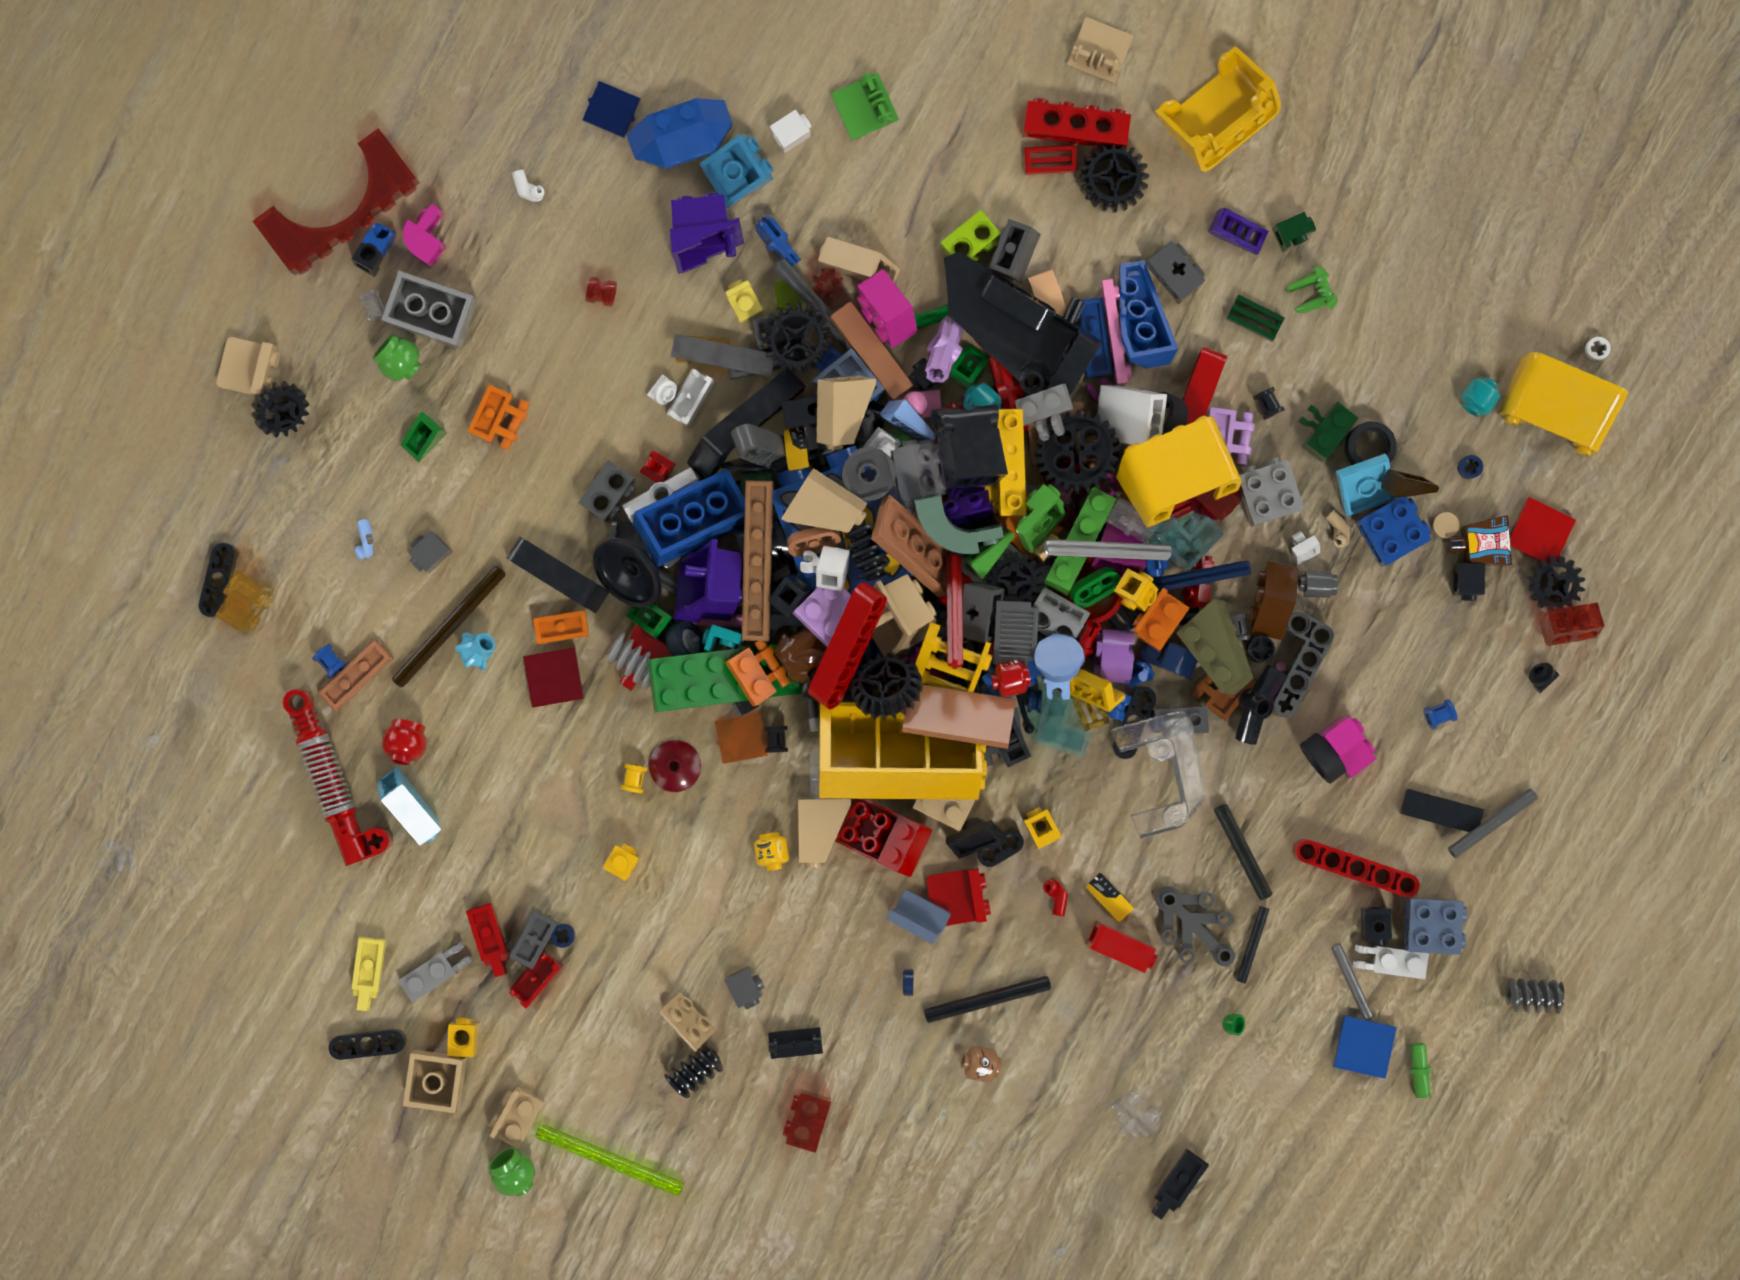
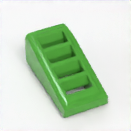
M1002 527L1004 537L998 538L999 543L992 545L982 544L979 546L980 553L968 554L963 559L975 576L983 579L1013 540L1015 535L1009 529Z

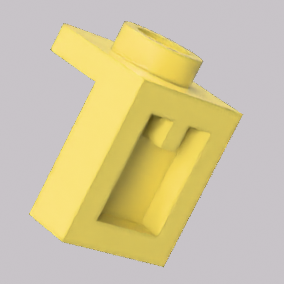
M738 280L728 286L729 290L725 294L740 323L764 312L748 280L745 282Z

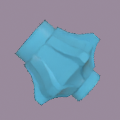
M468 632L461 635L463 640L460 645L455 646V651L460 653L464 666L466 668L470 665L477 666L481 671L486 669L487 659L493 656L492 651L495 649L494 639L487 633H481L480 635H472Z

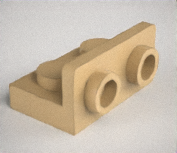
M519 1087L513 1092L508 1091L501 1105L505 1106L502 1114H496L489 1125V1128L492 1129L489 1137L493 1139L497 1137L520 1149L545 1101Z

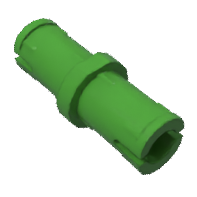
M1410 1044L1412 1059L1410 1074L1413 1075L1415 1097L1429 1098L1431 1097L1429 1081L1431 1067H1428L1426 1044Z

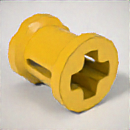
M625 763V779L620 789L643 793L644 789L641 787L647 767Z

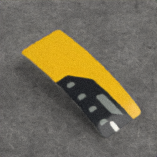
M804 427L785 430L784 441L788 470L808 468L809 462Z
M1101 873L1086 885L1088 891L1118 922H1121L1134 909Z

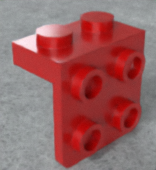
M978 868L933 874L927 877L930 902L951 913L946 926L975 921L976 923L987 922L986 915H991L989 899L984 900L982 889H987L985 874H979Z

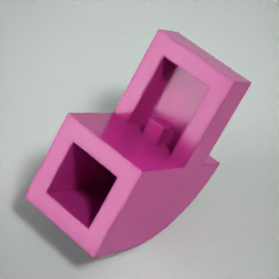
M432 203L429 208L425 207L420 212L417 218L419 221L417 225L408 219L403 230L404 242L409 251L430 268L434 266L446 249V246L441 241L431 235L444 215Z

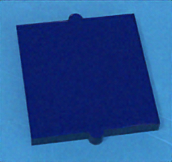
M599 81L592 98L588 99L589 105L582 121L625 138L631 122L635 121L634 115L641 98Z

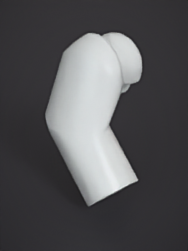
M524 170L512 173L517 193L520 197L531 202L542 200L545 194L542 186L528 183Z

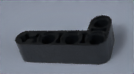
M520 536L506 557L512 563L596 614L610 592Z

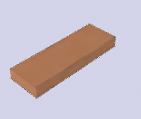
M374 639L329 681L318 694L335 712H338L394 658Z

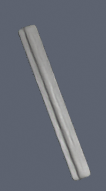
M1047 539L1044 543V553L1055 556L1169 560L1172 553L1171 547L1164 544Z

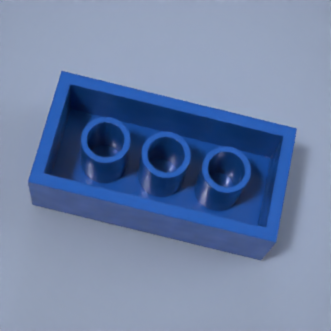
M725 469L635 511L632 523L654 563L659 567L705 545L712 539H718L745 526V498L729 470Z

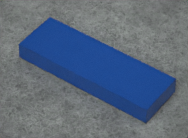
M1103 297L1082 300L1085 305L1079 316L1080 328L1102 340L1097 353L1085 371L1086 379L1112 376Z

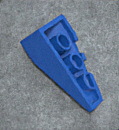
M1144 260L1120 264V335L1128 359L1145 369L1169 365L1178 351V346Z

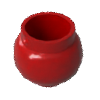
M393 719L391 727L386 729L382 738V748L384 753L390 756L389 761L408 766L411 761L419 760L426 750L425 726L409 720Z

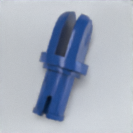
M765 216L757 221L755 226L756 232L765 243V248L768 252L775 251L780 259H785L791 266H794L801 260L787 242L789 240L787 238L789 237L788 233L784 232L772 217Z

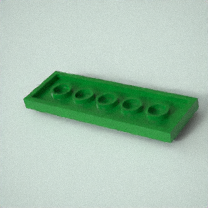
M770 644L775 651L777 644ZM756 646L749 647L753 654L759 652ZM745 648L647 660L654 713L748 701V698L725 661ZM774 652L773 654H774L775 658L777 659V661L779 662L780 666L783 665V664L781 663V661L777 658V656L775 655V652ZM764 659L759 662L766 675L771 672ZM776 679L772 682V685L777 692L768 698L801 694L803 683L790 681L788 685L781 687Z

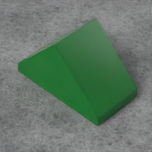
M968 344L953 363L948 379L964 390H967L973 385L990 357Z
M422 411L415 419L400 445L420 462L447 433Z
M655 604L648 607H632L626 617L658 640L674 620L673 617Z

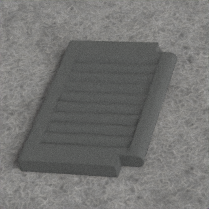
M996 600L993 664L997 665L1002 662L1019 660L1023 665L1028 666V661H1034L1035 649L1037 647L1039 608L1031 607V602Z

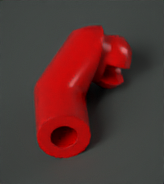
M1055 879L1045 881L1043 890L1054 901L1052 915L1065 917L1068 900L1067 890Z

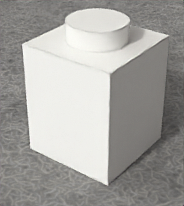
M795 109L769 127L771 134L785 154L810 137L809 128L812 126L804 114L799 115Z

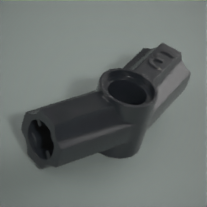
M1267 665L1255 686L1245 690L1239 699V705L1243 712L1235 739L1250 745L1257 744L1263 720L1272 714L1274 709L1273 698L1287 678L1285 674L1270 665Z

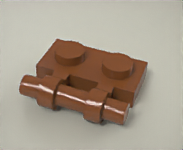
M1205 673L1202 679L1198 678L1194 683L1195 688L1191 691L1190 695L1198 700L1203 693L1207 694L1210 698L1204 706L1220 719L1226 721L1239 705L1241 694L1245 690L1252 688L1257 679L1253 677L1235 695L1221 693L1218 687L1216 690L1210 687L1212 679Z

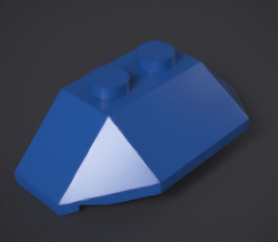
M695 98L647 115L626 135L636 160L644 161L663 169H669L716 152L728 130L733 126L724 100Z

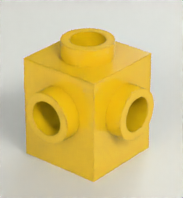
M1127 568L1114 591L1122 598L1121 604L1133 611L1137 607L1145 612L1148 606L1154 603L1159 589L1152 583L1153 578L1142 571L1136 573Z

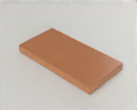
M890 494L883 496L871 539L937 597L945 596L946 558L954 553L933 541L925 532L920 521Z
M922 685L923 692L920 693V701L914 702V709L906 708L902 732L1008 749L1016 699Z

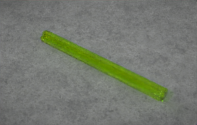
M544 1124L538 1127L536 1132L537 1139L672 1195L679 1196L683 1189L684 1183Z

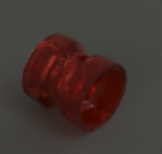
M591 276L586 291V302H602L604 306L612 307L615 300L617 282L611 280L604 282L597 277Z

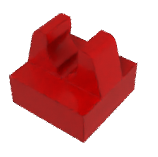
M652 450L639 472L656 483L665 482L676 464Z

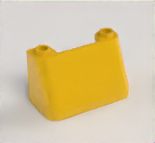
M1236 46L1222 54L1219 58V74L1180 105L1178 101L1172 99L1163 102L1155 111L1162 125L1195 165L1204 172L1214 168L1272 121L1281 109V101L1275 81Z
M1530 352L1521 357L1497 415L1504 417L1503 421L1510 425L1518 426L1519 423L1527 422L1572 441V445L1576 447L1575 451L1577 453L1590 457L1591 454L1595 455L1598 453L1629 392L1618 385L1538 352Z

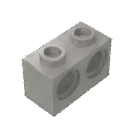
M1045 587L1033 607L1039 608L1038 632L1046 636L1056 633L1076 639L1090 615L1088 611Z

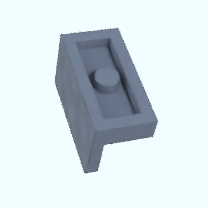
M907 889L903 892L896 908L890 910L886 919L933 944L939 940L951 913Z

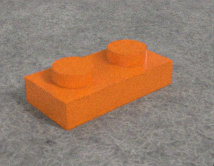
M586 610L533 618L538 645L590 636Z

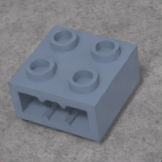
M1406 897L1403 950L1407 952L1461 955L1462 949L1466 946V934L1462 933L1463 922L1467 920V907L1464 906V902L1459 900Z

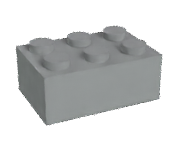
M398 271L381 320L389 326L461 350L477 300L472 295Z

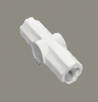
M690 467L665 482L655 483L649 491L622 506L631 522H633L635 511L656 502V497L659 493L667 492L671 495L699 481Z

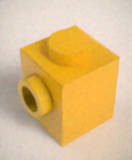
M617 844L604 864L603 869L627 881L641 856L637 855L638 850L629 844Z

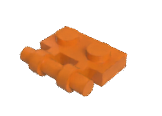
M489 384L467 432L490 443H493L496 434L503 437L499 447L509 451L512 442H516L518 437L516 433L522 420L525 421L528 416L526 411L530 403L521 399L517 408L510 405L514 397L512 394ZM506 413L513 416L507 429L500 427Z
M765 641L754 642L759 650L756 654H753L751 649L747 647L725 661L752 706H757L777 692L772 685L774 680L777 679L781 687L790 683L786 675V669L783 665L780 666L773 654L775 652L771 645L768 646ZM763 659L771 670L767 675L759 664Z

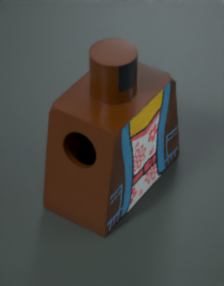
M1508 515L1462 526V537H1450L1448 539L1449 552H1463L1465 563H1485V565L1499 567L1512 565Z

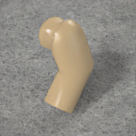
M1332 510L1325 519L1334 527V546L1341 549L1348 546L1350 542L1351 526L1335 510Z

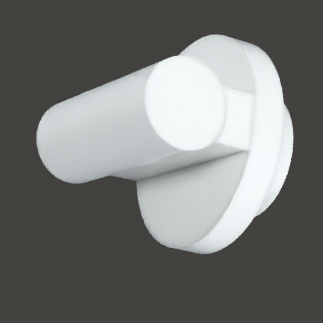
M662 374L647 396L661 405H666L674 399L677 386Z

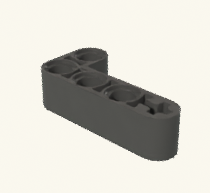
M743 424L732 430L731 437L741 459L778 472L788 470L784 436L752 424ZM805 426L808 462L810 463L814 458L823 454L824 448L821 443H817L815 427Z
M1303 612L1292 613L1285 630L1289 635L1302 641L1285 673L1287 678L1273 698L1274 709L1272 713L1278 717H1290L1296 712L1334 639L1332 628ZM1294 617H1299L1303 621V628L1300 631H1295L1291 626V621ZM1318 629L1323 630L1326 634V640L1322 644L1318 643L1314 638V634ZM1306 652L1311 653L1314 657V662L1310 667L1305 666L1302 662V656ZM1294 675L1299 676L1302 680V685L1298 690H1294L1290 686V679ZM1284 690L1296 695L1295 698H1288L1286 705L1289 706V709L1280 711L1281 706L1278 705V702L1285 701L1288 694L1283 693Z

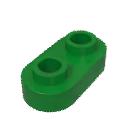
M1102 567L1076 582L1070 590V598L1081 608L1089 607L1113 593L1120 581V576L1113 568Z

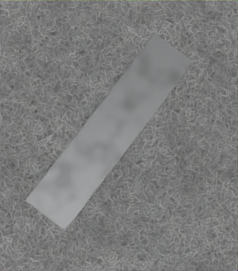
M675 334L670 357L771 377L775 355L767 358V352Z

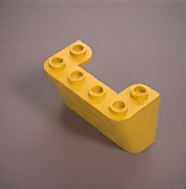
M1202 416L1186 426L1179 425L1171 432L1163 435L1157 434L1141 444L1134 443L1128 446L1124 451L1125 454L1122 457L1116 477L1147 528L1170 519L1176 504L1215 489L1213 496L1217 500L1238 491L1242 482L1216 420L1212 416Z

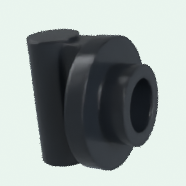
M1540 663L1531 669L1529 680L1534 685V689L1541 694L1560 675L1551 664Z

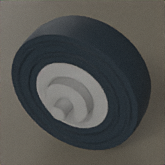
M681 620L668 628L666 642L671 656L706 652L704 650L705 644H702L703 634L693 622Z

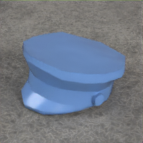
M1056 633L1040 641L1034 654L1035 667L1041 672L1042 676L1052 682H1066L1073 679L1085 661L1084 651L1078 641L1071 636Z

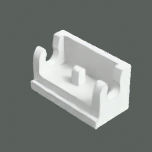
M691 369L666 415L690 427L711 390L714 380L707 375H702L695 369Z

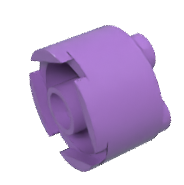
M1101 629L1094 642L1096 653L1092 655L1093 675L1107 679L1112 683L1129 684L1134 661V653H1132L1133 650L1130 645H1134V632Z

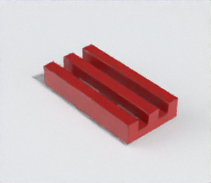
M1076 145L1024 147L1025 175L1072 173L1078 171ZM1071 152V156L1030 158V154ZM1072 162V165L1031 167V164Z

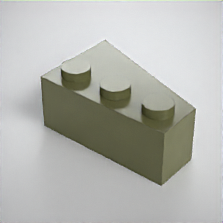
M1213 599L1177 632V635L1221 693L1235 695L1253 679V675L1243 647L1240 646L1237 630L1235 624L1231 621L1227 601Z

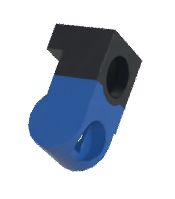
M376 222L351 259L354 266L375 277L380 269L379 265L395 240L396 232Z

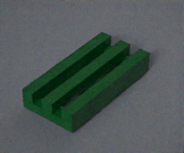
M1238 295L1226 319L1273 342L1285 317ZM1239 304L1276 321V324L1240 307ZM1235 312L1272 329L1271 334L1234 316Z

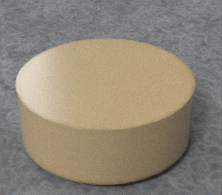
M1450 512L1440 513L1432 521V531L1439 538L1447 539L1453 537L1459 530V520Z

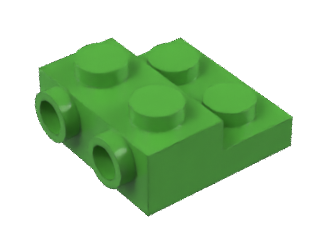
M1043 484L1039 490L1035 489L1029 495L1026 505L1030 514L1022 517L1017 525L1016 531L1021 543L1030 553L1041 544L1066 516L1063 508L1064 502L1059 497L1061 494L1050 484L1048 486Z

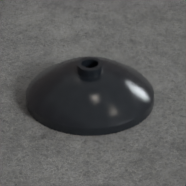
M618 539L606 540L596 548L593 555L595 572L602 585L615 598L627 605L639 608L648 607L659 598L661 594L660 575L654 562L643 550L630 542Z

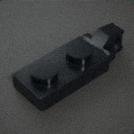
M1186 1148L1157 1190L1154 1198L1158 1202L1151 1211L1153 1215L1162 1220L1169 1209L1174 1212L1177 1208H1180L1209 1164Z

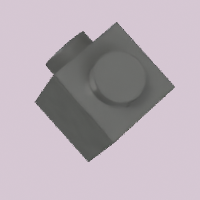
M430 531L425 537L421 535L411 543L412 549L408 553L413 557L410 562L417 570L421 572L424 569L426 572L431 573L453 551L435 532Z
M749 966L724 979L738 1008L745 1006L746 1009H749L760 1003L758 998L762 997L763 993L761 990L765 987L759 975L754 976Z

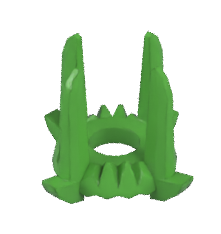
M1313 267L1314 273L1291 283L1287 287L1289 292H1293L1317 284L1315 287L1318 288L1317 292H1320V297L1294 309L1296 312L1306 313L1325 306L1330 307V310H1332L1337 304V295L1332 293L1329 287L1328 280L1326 279L1329 277V274L1324 268Z

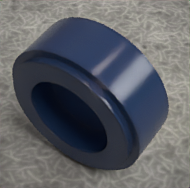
M904 969L903 995L913 996L914 971L913 969Z

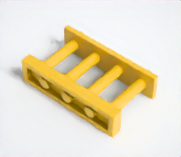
M999 409L997 428L1000 431L1008 474L996 485L983 488L989 491V500L994 506L997 519L1000 516H1025L1026 486L1023 409Z
M930 622L915 663L922 677V685L926 684L974 692L982 669L987 671L992 659V655L988 654L991 643H985L981 654L963 648V660L977 664L975 671L963 667L953 669L947 665L946 661L935 658V654L931 653V651L937 653L938 650L947 654V642L942 641V638L937 636L940 625ZM932 667L970 681L969 687L966 688L929 675V671H926L925 668L930 670Z

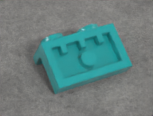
M713 624L711 629H706L702 644H705L704 650L710 652L717 651L719 644L737 649L738 645L746 646L747 640H742V634Z

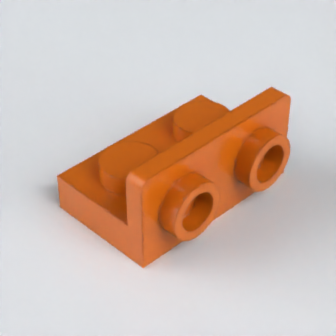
M1163 588L1160 593L1157 592L1154 603L1149 607L1145 615L1140 613L1133 622L1132 626L1135 627L1134 635L1160 652L1190 608L1168 594V590Z

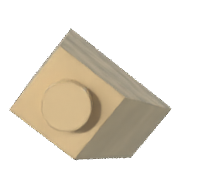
M830 237L826 238L825 244L821 246L818 261L826 268L861 282L884 269L895 283L900 271L899 267L880 252Z
M859 375L818 379L817 443L826 444L827 449L840 450L843 449V445L854 444L876 385L875 378Z
M813 468L781 519L785 522L849 533L853 525L859 527L867 513L863 512L867 502Z
M798 799L799 863H805V868H819L820 863L826 862L851 805V799Z

